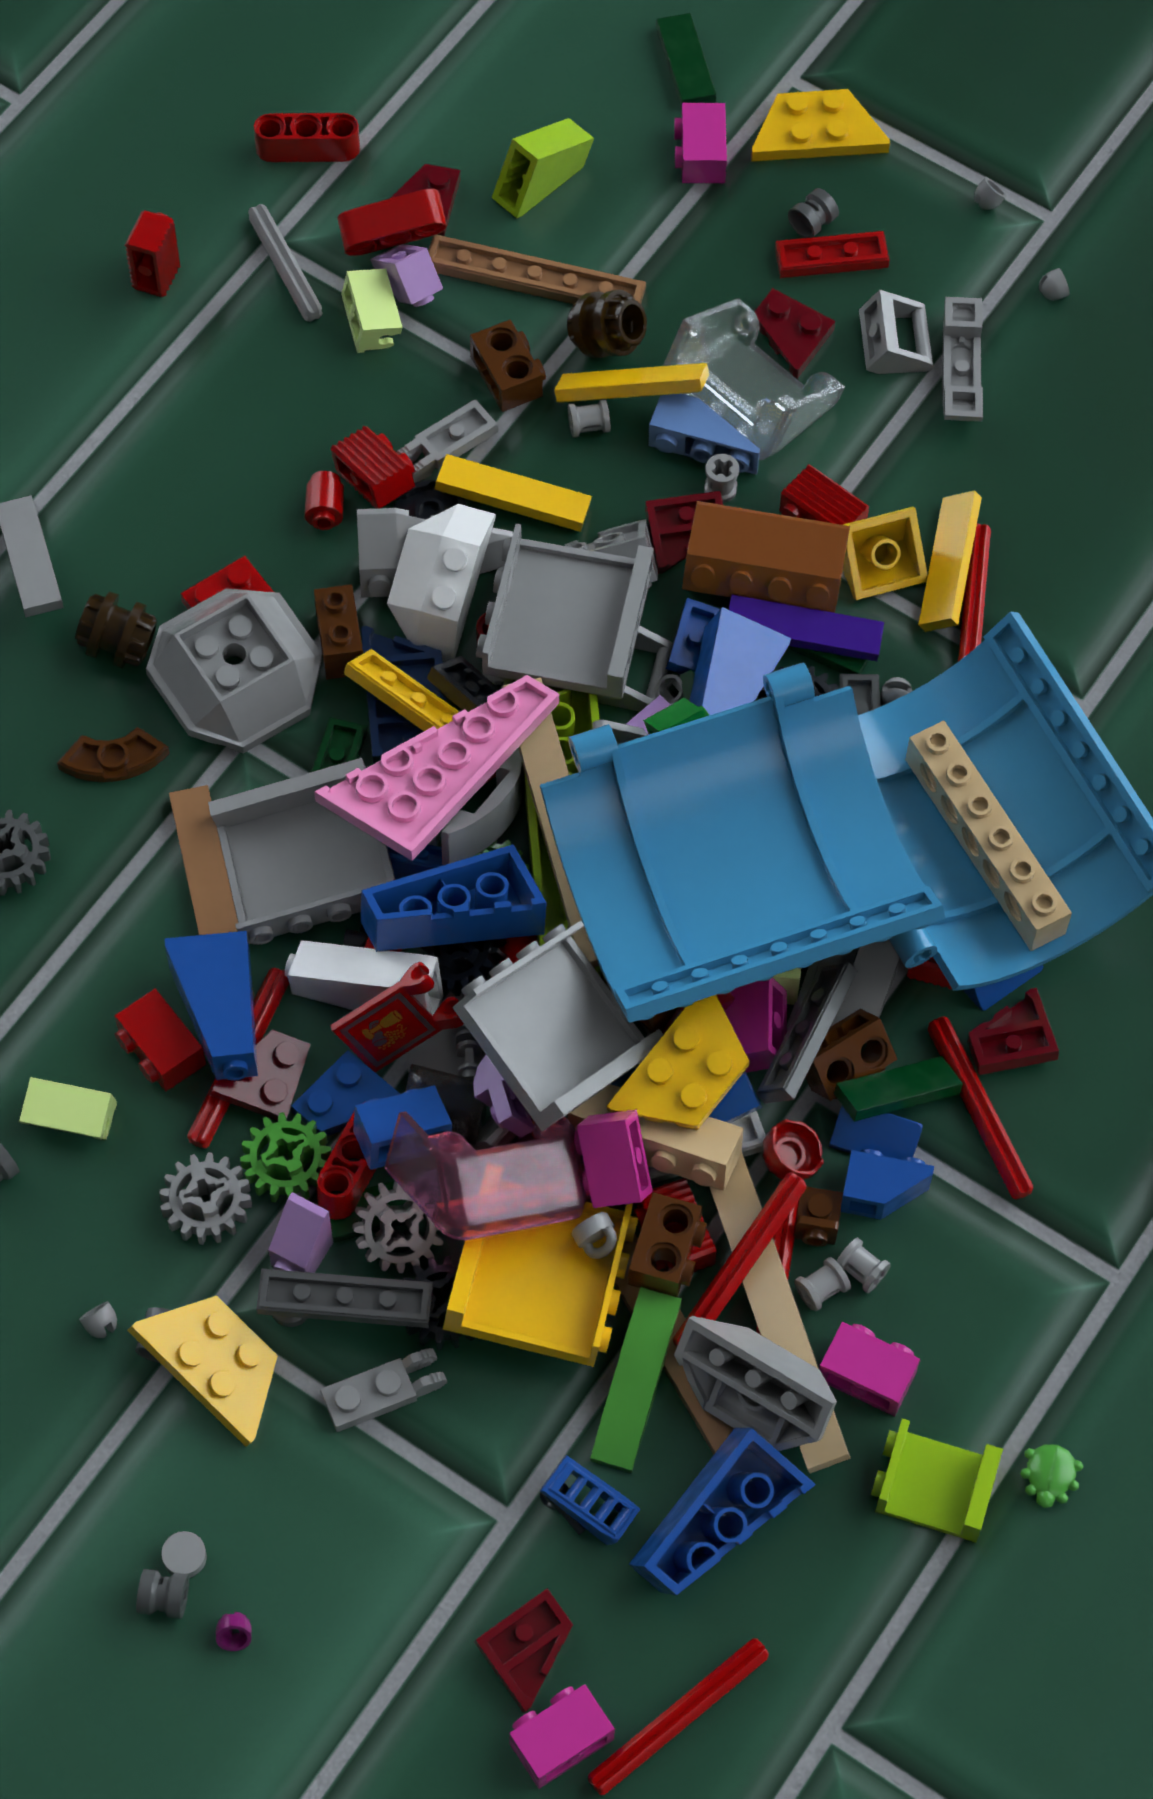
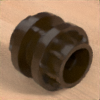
M611 290L605 293L589 292L582 295L573 304L567 319V330L570 340L584 355L590 358H602L608 355H629L635 350L637 345L641 344L647 329V318L644 308L631 294L624 290Z
M109 591L106 597L98 594L90 596L75 633L77 643L86 647L85 654L96 658L101 649L115 654L113 665L121 669L125 667L126 663L134 666L142 664L151 645L158 622L154 615L146 613L147 605L136 602L132 611L117 606L119 594Z

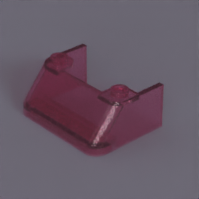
M406 1111L399 1112L384 1169L435 1226L448 1237L457 1240H471L577 1219L583 1214L587 1200V1194L583 1185L581 1158L576 1150L574 1141L576 1129L565 1116L543 1132L531 1117L534 1126L533 1131L521 1138L518 1136L516 1143L474 1150L464 1137L458 1133L447 1131L428 1136Z

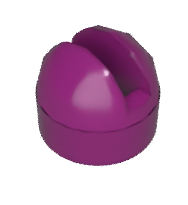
M241 1612L222 1615L216 1626V1642L218 1646L227 1651H240L249 1646L252 1640V1627L246 1615ZM232 1629H238L240 1633L233 1634Z

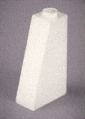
M301 940L296 954L291 953L285 966V976L289 979L292 994L355 1010L399 982L410 966L417 962H422L428 967V975L433 979L434 987L427 993L413 996L432 1016L440 1006L444 996L438 957L388 950L376 952L375 949Z

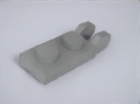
M473 400L417 434L414 440L401 447L396 453L399 455L404 452L412 462L417 460L422 452L426 456L414 464L415 472L412 475L414 483L429 477L435 468L437 470L440 469L446 454L459 457L498 433V424L477 400Z
M426 1348L408 1355L403 1360L398 1358L321 1388V1395L336 1432L414 1403L418 1397L431 1393L434 1390L436 1391L447 1384V1379L443 1372L431 1373L419 1378L412 1384L409 1379V1373L427 1367L437 1360L434 1349Z

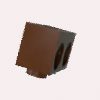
M511 319L470 335V357L502 412L543 397V380H546L544 367L538 358L533 359L526 335L523 331L518 332Z
M350 584L314 589L316 617L326 680L347 677L344 674L346 664L363 654L353 586Z
M860 1008L829 1028L806 1075L811 1091L829 1101L837 1099L834 1095L836 1083L885 1071L886 1066L898 1060L881 1019ZM867 1042L865 1050L861 1053L862 1046ZM833 1063L832 1070L827 1074L828 1067Z
M652 1193L629 1266L628 1285L638 1288L643 1287L677 1298L681 1285L689 1287L696 1263L689 1260L693 1246L701 1248L707 1229V1223L701 1222L702 1206ZM670 1222H678L684 1225L686 1229L680 1233H672L666 1230L664 1226ZM666 1260L672 1263L674 1268L670 1271L661 1272L652 1265L656 1261Z

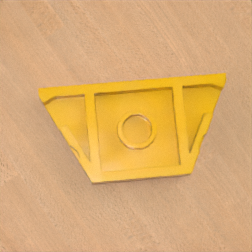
M849 89L777 93L752 147L751 160L768 161L889 153L890 140Z
M717 995L695 1001L692 1005L685 1007L607 1104L606 1107L610 1113L637 1109L638 1116L645 1117L647 1121L658 1123L671 1122L679 1127L695 1130L701 1127L749 1066V1059Z
M217 1295L136 1321L127 1330L245 1447L254 1441L278 1355Z

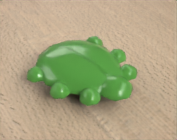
M1044 1444L1036 1449L1028 1448L1024 1451L1025 1457L1029 1460L1027 1468L1021 1469L1020 1475L1023 1479H1029L1030 1482L1025 1487V1492L1029 1496L1036 1494V1503L1043 1508L1052 1507L1055 1499L1061 1504L1067 1503L1068 1496L1065 1492L1067 1490L1076 1491L1079 1488V1483L1075 1478L1077 1476L1076 1472L1083 1469L1082 1462L1075 1460L1068 1450L1056 1444Z

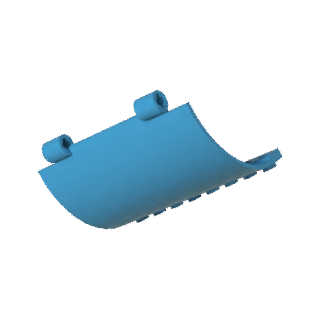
M1009 612L983 637L985 640L939 676L888 704L858 715L869 758L898 836L925 886H930L943 904L946 918L932 923L926 928L913 929L892 936L889 941L906 968L916 967L933 957L953 991L997 983L1039 967L1073 950L1108 929L1153 895V818L1018 612ZM941 721L946 722L1072 912L1066 934L1033 951H1030L905 760L909 737Z
M802 662L763 675V684L767 697L618 745L609 724L568 738L570 750L579 772L540 784V789L560 860L578 913L584 924V929L603 975L628 1023L648 1020L656 1014L677 1007H687L695 1001L716 994H726L735 988L756 981H766L774 975L795 968H805L816 961L835 955H844L853 949L874 942H884L892 936L913 929H923L932 923L946 919L943 904L930 886H925L892 822L869 758L851 686L815 696L811 675L807 666Z

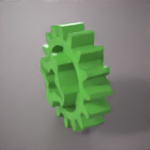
M284 1112L279 1113L278 1122L272 1123L267 1117L263 1118L264 1129L259 1130L251 1127L249 1131L253 1141L242 1142V1150L246 1155L240 1157L242 1169L247 1170L244 1173L245 1179L249 1180V1184L256 1182L255 1190L259 1196L267 1190L270 1191L271 1202H276L280 1194L286 1195V1199H288L292 1192H300L305 1199L309 1198L308 1187L312 1185L317 1188L318 1176L331 1154V1147L325 1146L328 1143L326 1133L320 1132L316 1134L317 1125L314 1120L308 1122L305 1126L302 1125L301 1114L298 1113L292 1121H286ZM268 1143L267 1151L260 1155L261 1150ZM283 1155H286L291 1160L286 1161ZM314 1156L310 1168L304 1172L305 1164L311 1162V1157Z

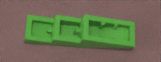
M640 1287L590 1461L632 1473L669 1350L670 1339L681 1307V1298Z

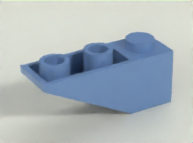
M685 394L660 395L649 425L648 446L655 447L665 453H677L692 457L702 463H707L708 459L716 454H728L737 460L739 472L757 475L760 449L699 398Z

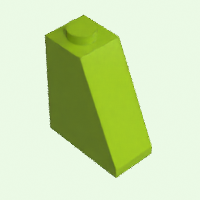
M570 118L513 138L491 198L514 217H522L584 167L594 138Z

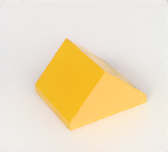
M915 507L843 524L850 526L843 572L855 600L927 582L928 574Z

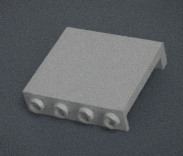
M515 524L512 538H505L503 544L502 561H506L504 570L497 569L494 579L493 592L497 593L496 601H489L487 605L485 625H489L487 635L480 634L477 644L476 657L482 658L483 674L519 680L526 675L533 679L541 677L543 684L546 686L622 699L653 571L654 548L638 545L636 558L623 557L522 539L521 524Z
M362 758L208 802L211 817L218 829L238 923L235 924L236 930L247 931L249 944H265L270 942L275 936L289 932L303 933L310 930L313 925L327 921L341 922L347 920L352 914L361 912V890L393 881V879L396 880L387 845L315 801L314 792L326 785L329 788L346 780V774L356 768H359L361 771L366 769Z
M581 920L567 930L563 924H560L542 938L545 942L542 946H539L537 941L532 942L516 954L518 961L514 964L510 958H507L489 971L492 977L486 981L481 975L461 990L465 997L452 1007L542 1132L639 1065L664 1035L658 1029L644 1038L633 1022L628 1023L614 995L571 937L584 926Z

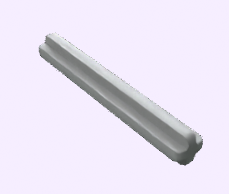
M263 204L251 207L248 210L249 220L304 320L311 322L314 319H319L322 316V306L267 207Z

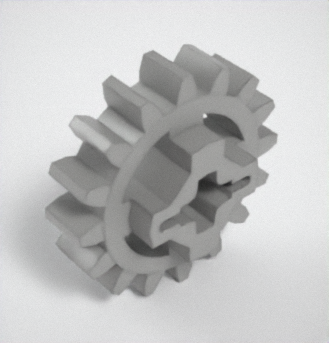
M210 1152L207 1153L203 1162H199L196 1155L193 1154L190 1155L191 1165L185 1167L182 1163L177 1162L175 1163L177 1175L166 1174L164 1176L165 1184L168 1188L160 1189L159 1191L160 1199L164 1202L160 1206L163 1217H170L168 1225L171 1231L182 1227L181 1235L183 1240L187 1241L192 1234H196L199 1244L203 1245L206 1236L212 1235L214 1240L219 1243L221 1242L222 1231L226 1230L231 1235H235L236 1228L234 1222L246 1223L247 1221L246 1211L242 1208L252 1207L251 1196L247 1194L251 1191L249 1180L242 1179L243 1172L240 1166L230 1170V1161L226 1156L219 1163H215L213 1154ZM188 1182H190V1183L188 1184L187 1188H186V1189H183V1187H184ZM208 1195L210 1201L203 1202L201 1196ZM227 1207H229V1209L226 1211V1213H224V1214L221 1216V1214L223 1213L224 1209L227 1208Z
M395 1179L393 1189L388 1190L381 1182L378 1184L380 1193L378 1196L374 1197L368 1192L364 1194L369 1205L367 1208L356 1207V1214L363 1218L362 1222L352 1224L354 1232L363 1234V1236L355 1241L358 1248L370 1247L365 1254L366 1259L370 1263L379 1257L381 1270L386 1271L391 1263H395L398 1273H403L405 1263L411 1262L413 1267L415 1265L420 1267L418 1258L422 1255L426 1258H434L430 1246L432 1244H443V1240L436 1234V1231L445 1229L446 1223L444 1220L435 1219V1216L439 1215L443 1209L439 1203L428 1205L433 1198V1194L429 1190L418 1195L419 1185L417 1182L412 1181L408 1189H404L400 1179ZM393 1200H407L403 1205L390 1206L388 1202ZM425 1213L427 1224L425 1234L422 1237L419 1234L418 1223L424 1218L422 1215ZM376 1215L380 1220V1230L373 1239L371 1228L373 1218ZM395 1219L401 1223L404 1221L407 1226L406 1231L403 1233L399 1230L394 1231L391 1226L392 1221ZM395 1247L410 1248V1250L405 1252H391Z

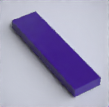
M731 595L730 611L790 637L789 646L878 662L885 622Z

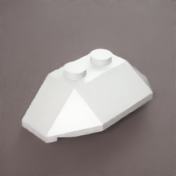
M457 504L408 529L387 601V605L406 638L415 645H426L441 650L442 661L444 662L454 659L496 518L494 513Z

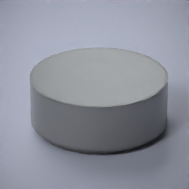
M177 1532L171 1535L162 1547V1560L166 1570L171 1575L174 1573L187 1574L191 1578L201 1572L206 1564L207 1553L205 1545L201 1538L192 1532Z

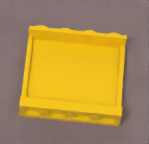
M485 1163L447 1306L443 1330L594 1367L598 1351L607 1353L612 1328L604 1325L607 1314L615 1316L621 1291L613 1289L616 1277L624 1279L630 1254L622 1252L624 1241L633 1242L638 1222L637 1217L630 1216L633 1203L626 1204L625 1211L609 1207L593 1208L592 1203L501 1181L499 1179L502 1167ZM605 1212L608 1213L615 1225L614 1230L617 1235V1242L615 1248L607 1256L601 1259L590 1258L583 1248L578 1247L571 1233L578 1224L597 1213ZM606 1236L593 1243L594 1248L603 1246L606 1242Z

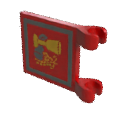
M417 962L410 966L399 982L330 1025L332 1031L374 1072L382 1069L438 1032L445 1029L458 1028L464 1024L452 1008L459 1002L457 998L449 997L445 999L432 1016L413 996L427 993L434 987V981L428 975L429 969L422 962Z

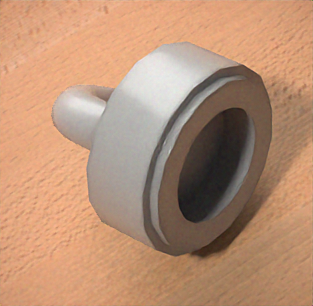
M600 1212L578 1224L571 1233L578 1247L583 1248L587 1256L595 1259H601L611 1253L617 1242V1235L614 1230L615 1225L608 1213ZM606 1236V1242L603 1246L594 1248L593 1243Z

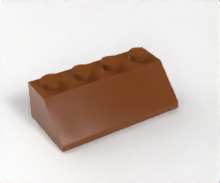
M697 501L687 550L682 589L725 597L738 595L835 613L850 526Z

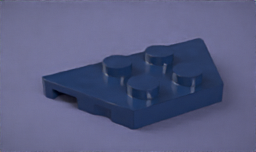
M361 626L363 653L370 649L374 650L447 702L446 697L427 679L431 668L443 663L441 650L426 645L418 646L410 640L396 635L393 640L375 634L371 627ZM367 691L373 764L381 760L382 754L424 731Z

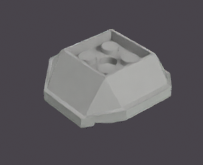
M226 588L159 626L146 672L188 736L209 743L228 746V749L245 753L310 715L322 661V652L280 593ZM235 656L244 661L240 664L232 665L225 660Z

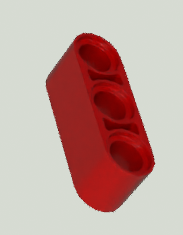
M269 113L258 117L253 126L257 155L260 159L267 162H345L356 158L360 151L358 121L348 113Z
M423 189L342 212L337 217L345 254L350 256L364 255L434 236L445 231L447 228L440 193L436 189Z
M354 1112L317 1179L318 1206L328 1210L330 1219L334 1220L350 1216L376 1169H369L353 1132ZM353 1158L360 1159L359 1161H354V1162H353V1161H349V1159H353ZM332 1191H342L343 1193H341V1194H331L330 1192H332Z

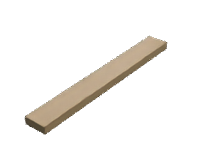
M541 677L535 678V680L543 684ZM550 713L518 749L570 928L579 922L581 918L560 860L540 789V784L569 775L552 713ZM583 926L572 935V939L593 967L600 966Z
M742 1152L725 1190L709 1186L732 1252L762 1210ZM772 1238L742 1281L758 1329L763 1337L819 1369ZM834 1410L822 1439L799 1446L809 1473L851 1459Z

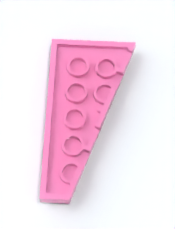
M526 675L489 695L487 702L469 712L464 709L453 715L452 721L438 729L433 726L381 755L380 761L361 771L359 768H356L347 773L346 780L331 788L326 785L314 792L315 801L413 861L559 704V693Z

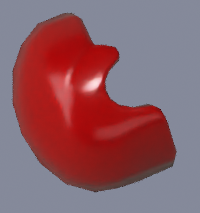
M784 1119L774 1125L763 1140L762 1157L768 1170L780 1180H783L789 1172L796 1174L803 1180L809 1179L824 1164L822 1144L816 1131L804 1122Z

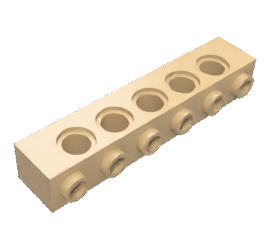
M941 721L909 737L906 762L1030 951L1065 935L1072 915L1071 910L946 722Z

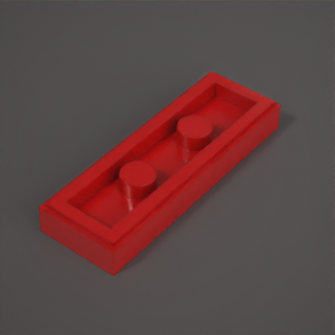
M884 231L775 242V253L780 278L889 268L890 260Z

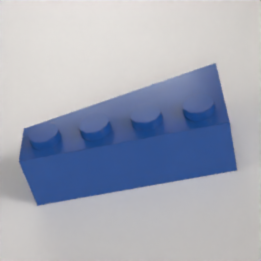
M514 844L361 890V923L376 952L544 935L547 902Z
M734 1428L628 1565L660 1593L678 1595L717 1564L722 1556L736 1545H741L753 1535L752 1533L770 1518H775L787 1508L790 1502L800 1494H805L816 1484L753 1428Z

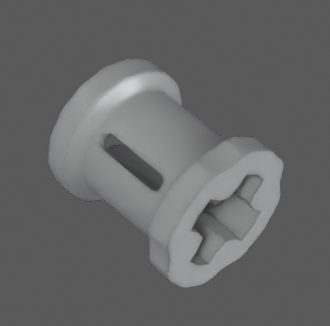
M606 399L599 400L598 404L578 407L574 403L568 404L569 426L573 438L579 437V434L597 430H602L603 432L611 431Z
M728 454L712 456L705 465L707 478L705 480L704 493L721 491L723 503H726L736 496L738 486L736 479L739 475V464L734 457Z
M857 1237L843 1250L837 1262L844 1270L863 1284L862 1288L865 1292L870 1293L885 1277L891 1266L888 1261H880L862 1247L863 1241Z
M832 1257L825 1259L823 1262L824 1266L806 1278L799 1276L794 1280L801 1299L815 1312L822 1308V1302L837 1292L841 1291L844 1293L851 1289L847 1274Z

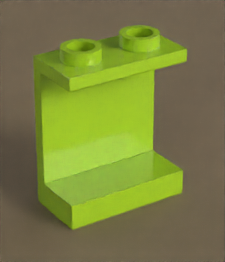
M902 1418L898 1432L889 1430L882 1454L890 1457L887 1472L878 1470L871 1492L872 1496L879 1497L875 1512L977 1542L1003 1449L986 1444L983 1454H978L907 1432L910 1420Z

